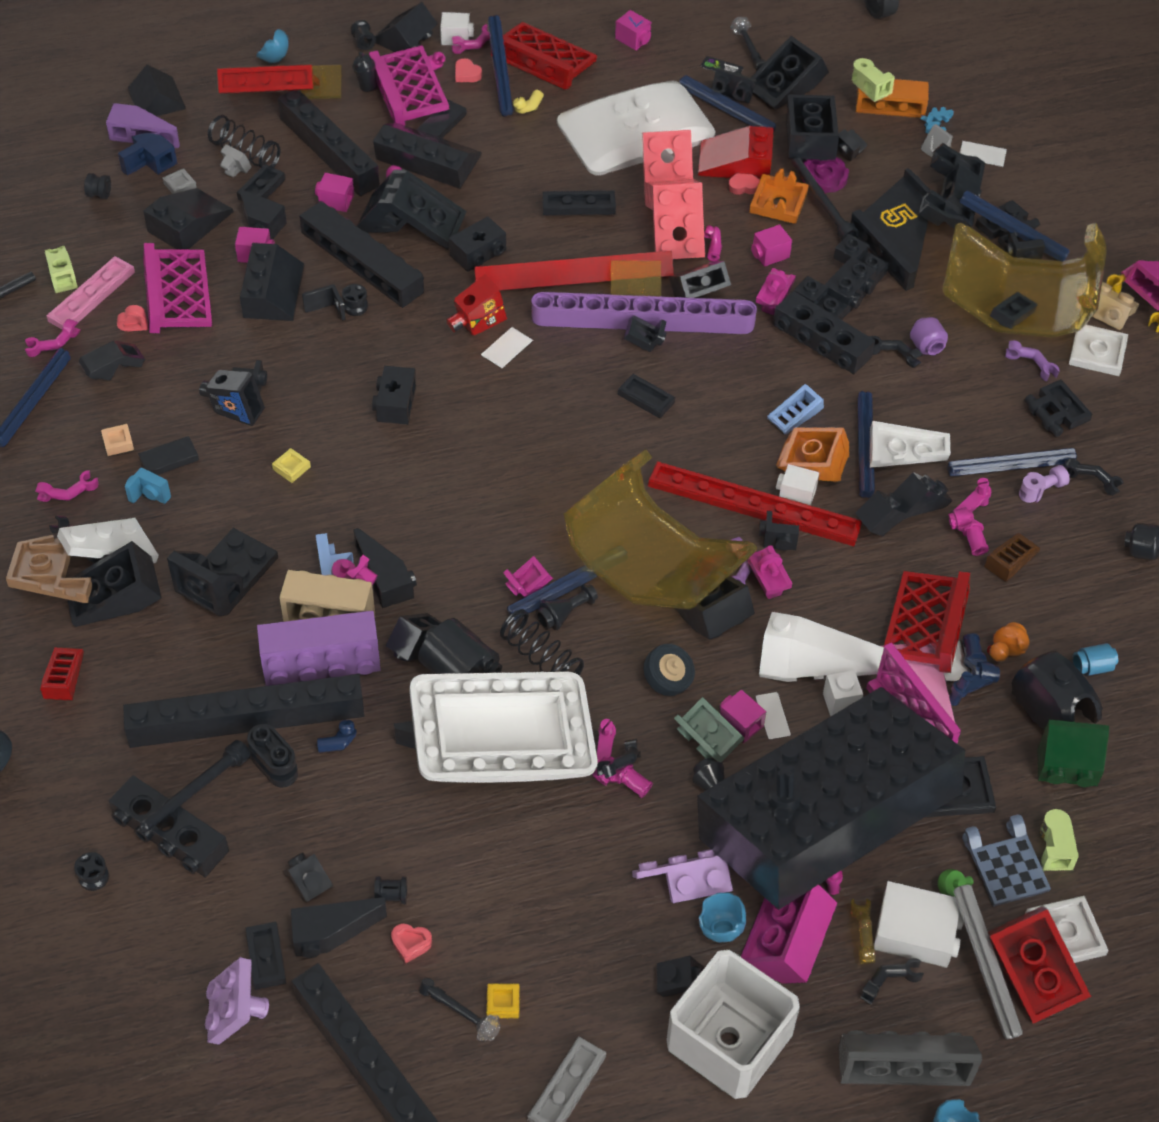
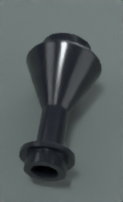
M591 584L581 585V592L569 599L542 600L540 608L536 610L537 618L546 630L553 628L557 631L574 608L585 602L593 605L595 600L598 599V594Z
M713 758L704 759L693 768L695 773L692 778L693 783L705 791L725 779L724 764L714 761Z

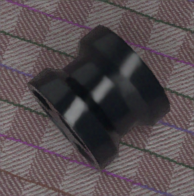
M88 173L84 184L86 197L93 198L94 196H99L100 199L107 200L111 192L110 176L102 175L98 177L94 173Z
M350 284L343 289L342 299L345 313L351 316L364 314L368 309L365 287L359 284Z
M88 852L76 860L74 869L79 884L83 889L96 891L107 884L110 875L105 860L100 854ZM95 871L98 872V873H96V874L90 876L91 873H93V872H95Z

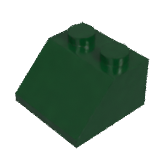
M1049 720L1037 749L1038 781H1047L1051 784H1078L1081 787L1098 786L1105 768L1109 725Z

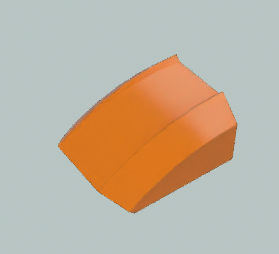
M793 428L783 445L776 464L777 468L786 471L788 464L819 472L818 480L841 481L842 472L847 458H849V441L844 428Z

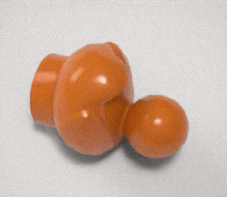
M1012 622L998 629L994 634V644L987 648V653L994 661L998 662L1004 661L1008 656H1021L1025 654L1030 644L1025 627L1019 623Z

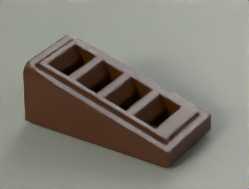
M1017 533L987 556L984 567L1007 582L1040 551V547L1020 533ZM1018 543L1021 544L1022 546H1024L1026 549H1028V551L1025 550V549H1024L1023 547H1021L1020 545H1018ZM1014 547L1016 550H1018L1019 552H1021L1022 555H1020L1019 553H1017V552H1016L1015 550H1013L1012 548Z

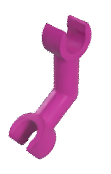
M487 24L482 26V34L476 40H464L460 36L452 37L453 44H460L453 45L452 52L459 54L465 49H480L487 41H490Z
M67 319L63 324L62 332L56 339L39 341L34 337L27 338L25 340L27 347H32L25 349L27 356L35 357L41 351L62 348L70 337L75 338L79 334L80 329L75 327L78 322Z
M90 470L85 471L80 475V481L67 490L53 488L48 483L40 482L35 492L39 493L37 500L43 502L50 501L51 499L69 501L85 490H95L99 485L98 478L87 482L91 478Z

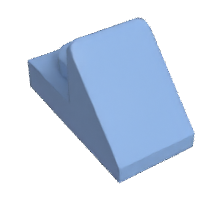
M327 533L316 535L322 575H332L331 569L337 560L347 559L354 564L352 552L335 554L334 543L328 544Z

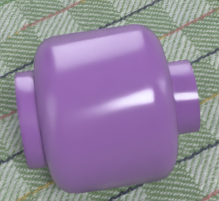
M928 317L921 318L915 322L910 332V338L922 354L936 355L945 348L948 334L938 319Z

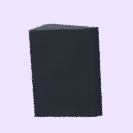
M146 64L128 87L134 106H138L155 116L186 109L173 77Z

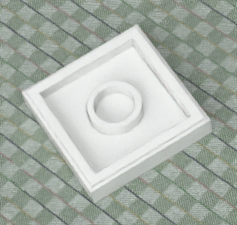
M1078 323L1069 365L1119 376L1128 334Z
M1085 896L1042 905L1048 909L1074 963L1105 956L1109 950ZM1037 906V907H1033V908H1028V909L1026 910L1025 914L1028 913V912H1030V911H1032V910H1035V909H1037V908H1039V907H1041V906Z

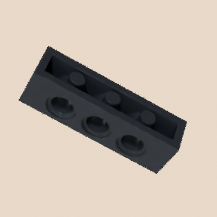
M793 291L775 307L774 326L853 375L872 358L875 345L874 339L797 292Z
M132 775L109 800L112 818L123 827L128 825L134 829L135 834L144 842L150 840L156 844L159 851L166 857L171 858L174 856L188 872L192 874L197 872L206 878L229 852L226 836L182 807H178L148 832H142L139 828L140 822L169 799ZM143 811H149L144 815H139ZM172 826L169 830H162L164 827ZM188 842H196L191 846H184Z

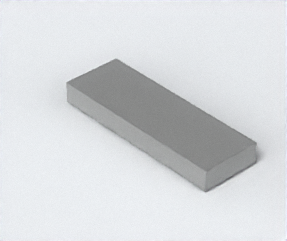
M578 1037L528 1115V1121L566 1122L605 1060L607 1052Z

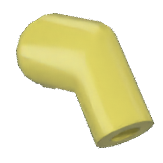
M534 90L529 100L526 101L523 97L516 98L513 101L515 111L523 114L536 110L543 98V93L540 90Z

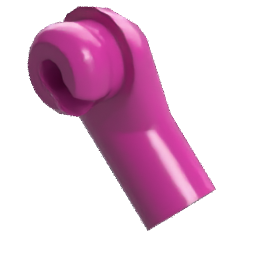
M436 52L434 55L428 56L434 71L443 66L445 62L443 53ZM425 70L420 71V75L424 76L427 73V71Z
M708 225L704 231V237L711 239L707 258L710 261H718L722 248L721 232L717 226L712 227Z

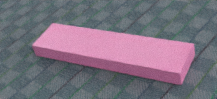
M114 256L47 315L48 322L62 329L67 319H72L76 322L81 321L135 273L134 266Z

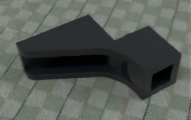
M913 472L893 493L886 494L877 490L855 514L870 532L884 536L904 519L943 509L953 500L947 494L949 489L940 480L933 481L928 475L921 476Z

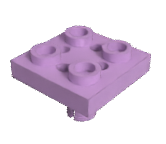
M237 959L209 983L206 993L207 999H209V1013L205 1021V1027L208 1030V1043L221 1044L249 1022L250 1016L260 1019L266 1016L269 1009V1000L264 997L260 998L250 995L251 960Z

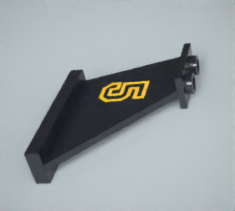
M909 168L905 169L904 176L864 212L861 209L852 212L850 221L859 231L857 239L869 245L868 251L871 254L889 263L887 271L905 291L914 288L928 225V220L920 215L919 211L922 198L930 191Z

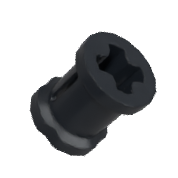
M365 20L356 21L350 29L352 36L357 39L356 44L360 50H369L376 43V37L370 32V25Z
M376 876L375 898L385 897V901H400L401 904H407V876H402L401 879H382L381 876Z

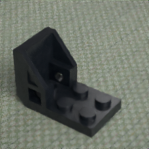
M393 170L372 193L357 227L367 233L398 232L408 222L446 249H449V238L458 233L467 211L409 171Z
M233 527L207 557L196 551H173L168 556L167 561L175 592L218 616H225L234 609L279 557L278 551Z

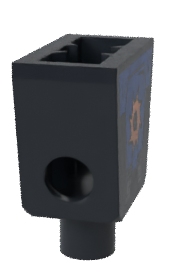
M219 370L210 382L203 381L200 384V395L210 398L214 411L221 416L253 426L265 409L253 373Z

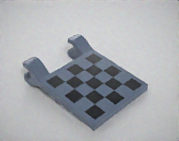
M1021 815L1011 816L1006 824L1008 832L1013 837L1012 839L982 846L980 833L975 826L966 828L965 833L962 835L963 842L973 857L993 907L1051 890L1028 838Z

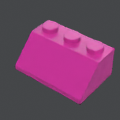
M817 885L780 910L764 898L741 958L780 983L807 982L837 902L820 885Z

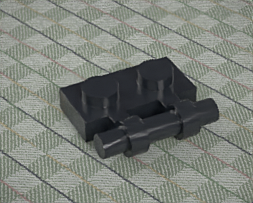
M1013 200L998 207L1033 229L1040 226V221L1037 218L1027 220L1029 213ZM983 216L976 221L975 226L991 240L999 236L998 243L1000 246H1004L1007 243L1009 233L1011 232Z
M1062 379L1040 388L1038 395L1041 398L1036 399L1032 394H1029L1024 399L1029 406L1028 410L1034 416L1037 415L1043 422L1042 426L1048 432L1051 431L1055 437L1060 436L1064 432L1060 424L1064 423L1071 430L1089 422L1092 417L1090 410ZM1049 407L1055 414L1050 415L1046 408Z

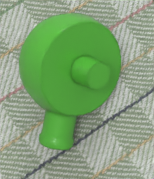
M955 869L943 871L938 878L939 891L941 894L955 897L954 889L959 886L973 885V878L971 876L964 877L960 871Z

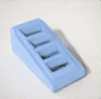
M804 384L771 412L767 418L786 435L793 428L798 427L824 408V402L817 393ZM805 400L806 402L809 403V405L806 406V405H805L804 403H802V402ZM795 406H799L802 411L799 412ZM790 410L795 415V417L792 418L786 412ZM782 415L788 423L785 425L778 417Z

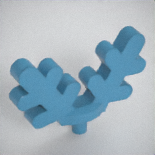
M933 107L928 117L924 115L921 117V120L926 121L925 132L929 133L935 124L940 127L941 120L948 122L953 117L954 111L946 110L945 107H941L940 111H937V108Z

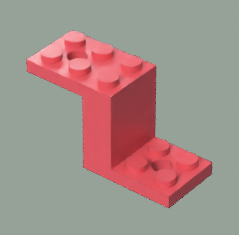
M691 130L642 132L645 206L653 210L655 252L672 251V259L705 257L702 182L693 179ZM665 149H671L674 153V158L669 163H665L661 159V153ZM676 227H683L686 234L682 240L677 241L672 236L673 230Z

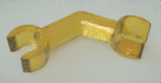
M852 899L850 914L857 918L859 923L860 963H875V949L870 919L871 901L869 899H866L865 906L856 905L854 899Z

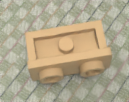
M1098 281V283L1094 282L1086 286L1077 309L1118 330L1124 327L1127 318L1134 314L1139 306V303L1133 301L1134 297L1127 293L1120 292L1119 294L1112 291V287L1107 283Z

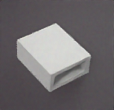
M888 881L883 895L873 950L910 959L917 958L922 960V962L948 967L951 957L957 958L960 939L955 938L956 929L961 930L964 921L956 897Z

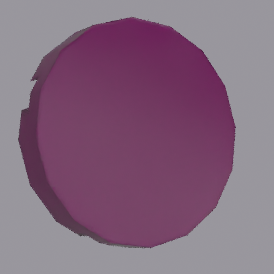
M837 157L836 160L826 161L807 159L804 162V165L825 193L841 190L847 184L849 170L841 159Z

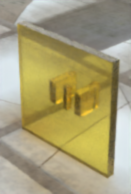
M341 65L313 66V74L319 78L320 86H314V90L300 91L308 99L341 98Z
M611 261V295L661 297V261Z

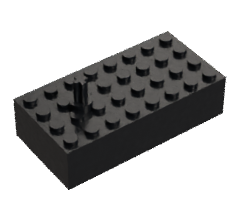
M879 687L697 795L699 839L772 905L780 910L962 794L965 749L884 688Z

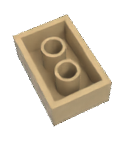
M288 570L279 597L284 622L365 611H374L375 618L372 582H366L362 579L339 578L334 575L313 574L307 571Z

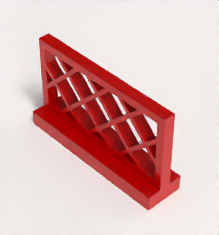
M521 22L503 35L506 63L565 90L571 87L572 79L597 61L596 54L524 22ZM523 41H533V43H523ZM560 58H571V60H561Z
M312 65L217 69L218 91L220 94L314 90V86H320L319 78L313 74Z
M903 571L884 646L891 642L894 644L902 640L907 647L897 650L905 660L940 665L939 672L951 673L970 593V573L959 571L958 578ZM910 581L920 583L922 586L912 591L907 584ZM939 586L951 587L949 591L940 594L935 588ZM929 592L934 597L923 602L918 596ZM913 600L918 605L907 610L902 604ZM940 603L946 610L935 614L930 608ZM924 611L929 618L918 622L913 616ZM908 620L913 626L902 631L897 624ZM935 623L941 630L930 635L925 628ZM919 632L924 638L913 643L908 636ZM931 644L936 651L935 654L924 653L920 648Z

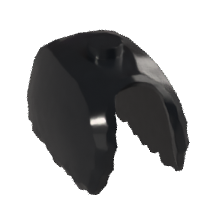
M1057 651L1047 652L1031 659L1020 668L1012 680V694L1016 697V702L1024 707L1032 721L1037 723L1042 730L1046 729L1049 720L1074 722L1075 707L1082 710L1083 715L1094 724L1102 719L1103 708L1095 690L1084 675Z

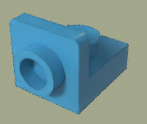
M140 468L134 475L130 476L125 485L128 501L133 504L142 494L150 500H157L163 504H166L171 498L168 481L143 468Z

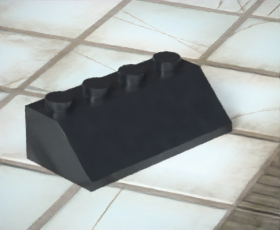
M399 123L384 124L373 140L376 160L399 166L404 170L461 189L482 155L481 151Z

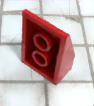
M748 126L702 140L698 176L732 178L738 173L752 174L761 180L762 174L770 175L773 128Z
M1041 906L988 931L992 946L1033 1024L1091 997L1046 907Z

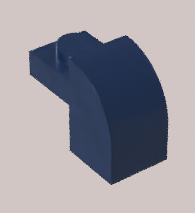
M143 133L133 136V145L118 153L121 170L127 176L146 165L157 174H160L177 164L174 145L163 136L154 133Z

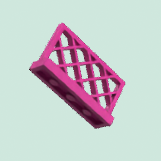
M423 45L380 56L378 51L369 53V56L375 61L377 84L394 123L405 125L407 120L449 109V104ZM413 56H421L418 61L410 59V57ZM390 62H398L396 67L387 65ZM404 65L413 67L410 72L402 69ZM419 69L427 71L424 76L416 74ZM397 75L405 77L402 82L394 80ZM411 79L419 81L417 86L408 83ZM425 84L434 86L431 91L423 89ZM403 89L411 92L408 97L400 93ZM417 94L426 96L423 101L414 99ZM431 99L441 101L438 104H429ZM410 104L418 107L415 110L406 111Z
M144 243L143 264L149 333H160V327H212L204 250L154 249V243ZM160 258H170L174 262L167 266L160 261ZM188 258L199 259V262L193 266L186 262ZM179 265L187 270L182 275L174 270ZM167 274L175 278L170 284L162 279ZM194 274L201 280L193 283L187 278ZM182 283L189 287V289L183 293L175 287ZM171 292L177 298L171 302L163 296ZM196 292L203 298L196 302L189 296ZM184 301L191 307L184 311L177 305ZM171 310L179 315L177 318H165V314ZM198 310L205 315V318H195L191 314Z
M893 643L885 645L877 677L868 682L867 690L871 693L879 687L884 688L957 743L961 732L959 727Z

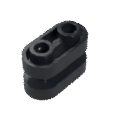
M267 724L254 726L247 735L253 763L274 786L283 788L292 785L298 778L294 750L272 726Z

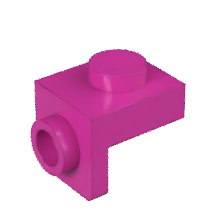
M534 556L515 573L512 574L508 569L503 572L509 580L505 584L516 596L520 593L526 597L541 589L553 579Z

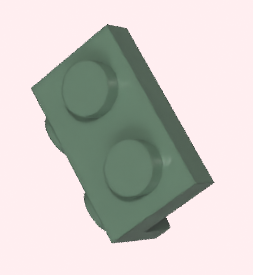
M703 697L683 717L678 714L674 718L680 724L677 730L688 741L694 738L700 744L696 749L706 759L713 757L715 760L722 762L745 739Z

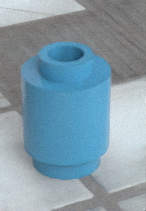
M1108 643L1080 648L1078 652L1073 653L1072 658L1073 665L1085 676L1114 671L1115 665L1118 664L1117 651Z

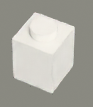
M442 12L441 45H460L453 44L452 37L460 36L464 40H469V37L474 36V23H470L469 13Z
M788 464L785 474L780 473L776 489L780 490L779 497L811 506L817 489L819 472Z
M855 670L827 675L823 696L830 716L863 697Z

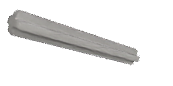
M970 885L959 886L954 889V894L1005 1039L1019 1037L1022 1035V1029L973 889Z

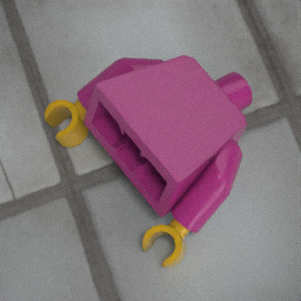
M1139 260L1123 270L1120 276L1113 274L1108 277L1107 284L1113 286L1112 291L1120 293L1122 283L1125 281L1156 310H1159V261ZM1159 312L1151 315L1148 326L1153 322L1159 323ZM1159 325L1157 326L1155 332H1159Z

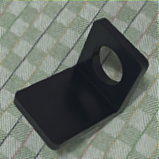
M334 284L302 294L303 307L306 313L334 305L341 320H346L344 303Z

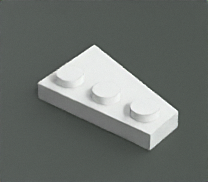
M873 421L871 424L870 468L947 461L950 456V434L877 421Z
M136 518L59 528L57 535L70 556L103 558L105 555L113 553L131 541L151 555L153 563L157 562L159 556Z

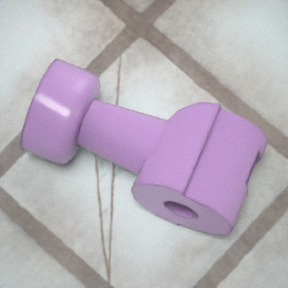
M1062 465L1053 467L1047 476H1042L1036 472L1028 473L1024 477L1019 491L1020 499L1028 503L1038 502L1047 488L1053 485L1057 488L1068 485L1070 477L1066 468Z

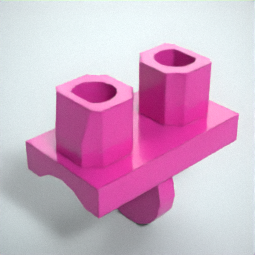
M772 268L756 297V303L762 305L761 310L763 312L774 315L775 307L787 297L795 282L796 275H786L784 271Z
M772 545L758 552L746 553V559L768 599L780 596L784 590L792 588V581L782 565V558L775 552Z
M364 555L360 557L357 567L347 559H340L334 562L331 569V574L339 578L362 579L366 582H372V585L378 576L367 568L370 559Z

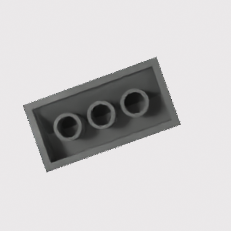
M855 1030L842 1034L838 1046L841 1084L971 1086L982 1062L981 1052L973 1037L962 1036V1034L957 1032L946 1033L940 1036L930 1035L927 1032L898 1035L894 1031L866 1034L863 1031Z

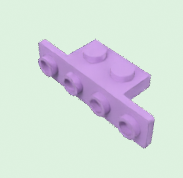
M711 849L699 851L698 857L687 859L686 855L668 858V864L657 866V861L638 864V870L632 871L633 877L637 879L666 873L671 903L733 891L728 864Z

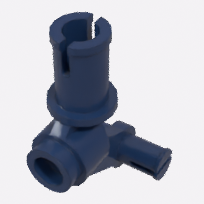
M974 633L966 634L961 640L965 652L964 664L972 670L971 673L963 672L960 679L953 683L951 687L952 693L949 696L952 706H957L961 698L967 696V694L992 683H997L1000 677V668L993 663L987 662L986 655L982 653L980 637Z

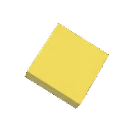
M292 448L272 463L273 470L291 483L311 467L310 461Z

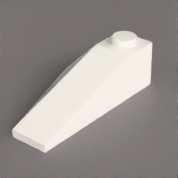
M772 612L764 634L759 676L792 682L797 681L799 677L814 676V680L824 679V675L855 670L857 676L873 675L878 673L884 647L800 616Z

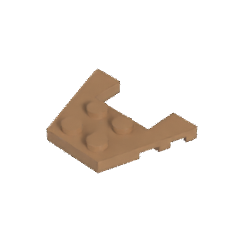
M53 535L17 542L6 576L8 587L82 603H88L92 583L91 578H65L71 556L67 554L59 538L54 539Z

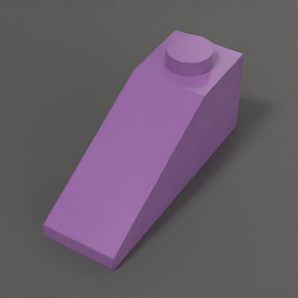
M113 104L106 121L110 140L133 143L132 137L135 135L154 133L166 138L174 145V148H179L177 127L138 106Z

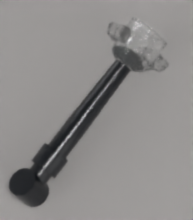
M738 17L734 19L730 29L735 35L742 34L754 62V68L758 70L765 63V60L761 58L747 33L751 26L748 18Z
M422 979L419 989L420 994L424 996L431 995V998L438 1003H443L476 1024L477 1039L479 1041H487V1039L491 1041L497 1036L501 1028V1024L498 1023V1015H488L480 1018L447 995L444 990L438 986L435 987L432 979Z

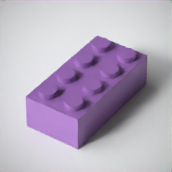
M374 611L257 625L260 657L266 686L353 674L365 675L381 671Z

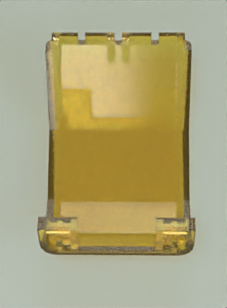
M958 223L955 226L942 290L947 298L996 332L1052 338L1078 332L1083 329L1099 308L1107 252L1106 242L1099 227L1094 223L1086 225L1084 244L1087 251L1082 257L1064 262L1017 258L1006 253L971 227ZM1016 292H1019L1038 304L1035 313L1012 329L1001 326L997 320L990 317L993 308Z
M645 449L622 465L563 513L569 544L590 571L634 605L692 609L719 586L725 578L729 577L739 568L742 563L749 559L757 551V547L748 541L699 538L659 508L644 489L641 467L652 459Z

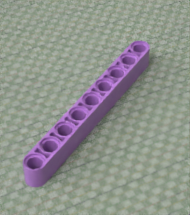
M539 292L531 300L532 321L539 326L627 329L628 321L635 315L654 326L662 319L667 321L665 331L748 334L754 330L757 311L756 305L751 301L732 299Z

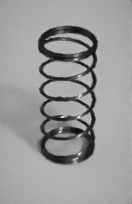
M219 115L213 119L207 133L210 143L221 145L223 148V144L230 139L229 146H231L235 131L239 127H243V135L233 148L239 145V151L241 152L245 136L252 132V142L242 152L246 153L249 150L250 159L248 161L254 166L262 168V165L271 158L276 145L277 154L270 166L274 167L277 164L281 153L278 143L273 140L265 143L263 135L255 138L253 130L245 133L244 125H239L235 128V121L229 120L225 115ZM225 118L226 123L221 129L220 138L214 141L212 139V129L219 119ZM230 122H233L234 127L231 135L222 143L229 132ZM262 137L263 144L261 149L251 158V151L255 141ZM273 145L271 154L262 163L265 152ZM259 155V164H256L252 160Z
M524 609L517 610L503 623L500 629V637L503 640H507L510 646H518V652L524 656L529 655V662L532 665L539 664L540 672H544L541 667L542 663L549 660L558 651L561 641L556 640L551 643L543 653L540 662H533L531 654L538 651L550 637V631H544L536 638L529 653L521 652L520 645L534 636L540 623L537 621L530 624L523 632L519 643L512 644L510 639L517 636L523 630L529 618L527 611ZM524 616L521 624L511 633L516 622ZM515 617H517V618L515 619V621L513 622V624L511 625V627H510V629H509V631H508V635H507V636H504L505 630H506L507 626L509 625V623H510ZM537 624V627L534 630V632L527 639L522 641L527 631L533 625ZM548 633L543 643L535 650H533L538 640L544 634ZM558 642V646L553 653L544 659L549 649ZM568 649L557 658L549 672H555L560 668L559 672H566L574 663L580 661V664L573 672L580 675L584 667V661L580 657L568 661L572 650ZM569 652V655L563 661V663L560 664L557 668H555L556 664L562 658V656Z

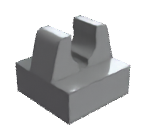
M226 144L220 151L224 157L220 166L226 170L224 172L226 175L233 178L240 171L247 173L252 167L246 155Z

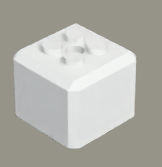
M731 950L718 951L670 1011L667 1033L668 1051L733 1098H745L792 1037L800 1008L798 997ZM731 1032L737 1036L738 1042L734 1045H726L722 1042L720 1036L723 1033Z

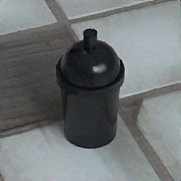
M360 51L359 55L354 59L352 68L356 74L360 89L364 92H371L378 86L375 61L369 55L363 54Z

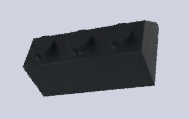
M252 243L240 294L243 318L294 321L304 263L277 244Z

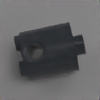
M450 618L439 625L432 626L423 637L418 659L433 674L500 673L503 666L499 663V653L484 644L475 633L456 618Z

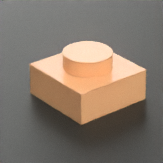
M127 424L101 430L108 456L134 450Z

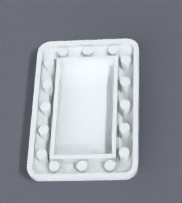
M677 81L645 85L605 96L563 112L557 119L560 130L586 169L593 175H604L643 163L642 132L690 129L692 147L701 145L702 140L715 137L714 127L685 87ZM665 149V150H667L670 154L673 153V151H672L671 149Z
M573 672L422 674L414 677L410 683L409 691L418 769L420 774L428 780L442 782L555 780L589 776L594 773L597 767V754L583 679Z

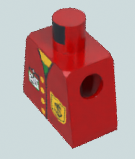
M485 274L454 299L457 313L446 319L453 332L465 327L471 335H477L505 321L507 316L500 289Z

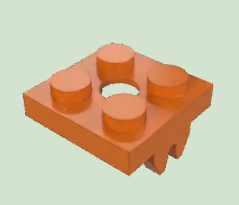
M781 168L775 174V177L762 174L750 205L749 213L796 224L807 196L809 185L796 182L797 178L793 171H790L788 177H785L784 170ZM776 197L783 198L779 200L777 205L773 203Z

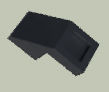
M113 340L80 357L79 363L88 377L95 380H111L119 364L125 367L134 366L141 368L146 359L135 344Z

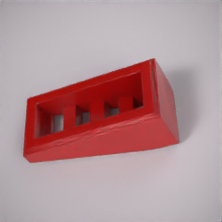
M54 648L40 687L44 699L73 700L84 654L83 649ZM60 657H74L73 659H60ZM58 664L71 665V666H70V667H58ZM56 673H68L67 675H56ZM54 681H65L64 683H54Z

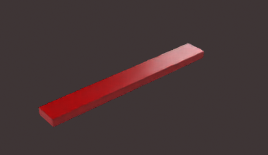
M672 251L474 267L475 282L486 274L500 290L674 275Z
M658 461L648 481V487L761 520H766L767 511H772V523L799 525V531L850 546H855L862 526V521L859 519Z

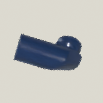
M343 720L339 723V731L335 736L317 738L318 752L346 749L356 737L357 730L354 728V722Z

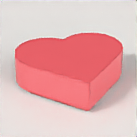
M464 58L456 62V82H477L482 78V68L473 64L471 60Z
M737 173L729 180V191L735 195L743 193L755 194L760 180L752 174Z
M138 305L128 306L125 312L117 316V327L122 331L128 332L148 330V320L144 308Z
M399 924L391 932L393 946L405 964L424 954L432 946V935L424 927L413 928L408 924Z

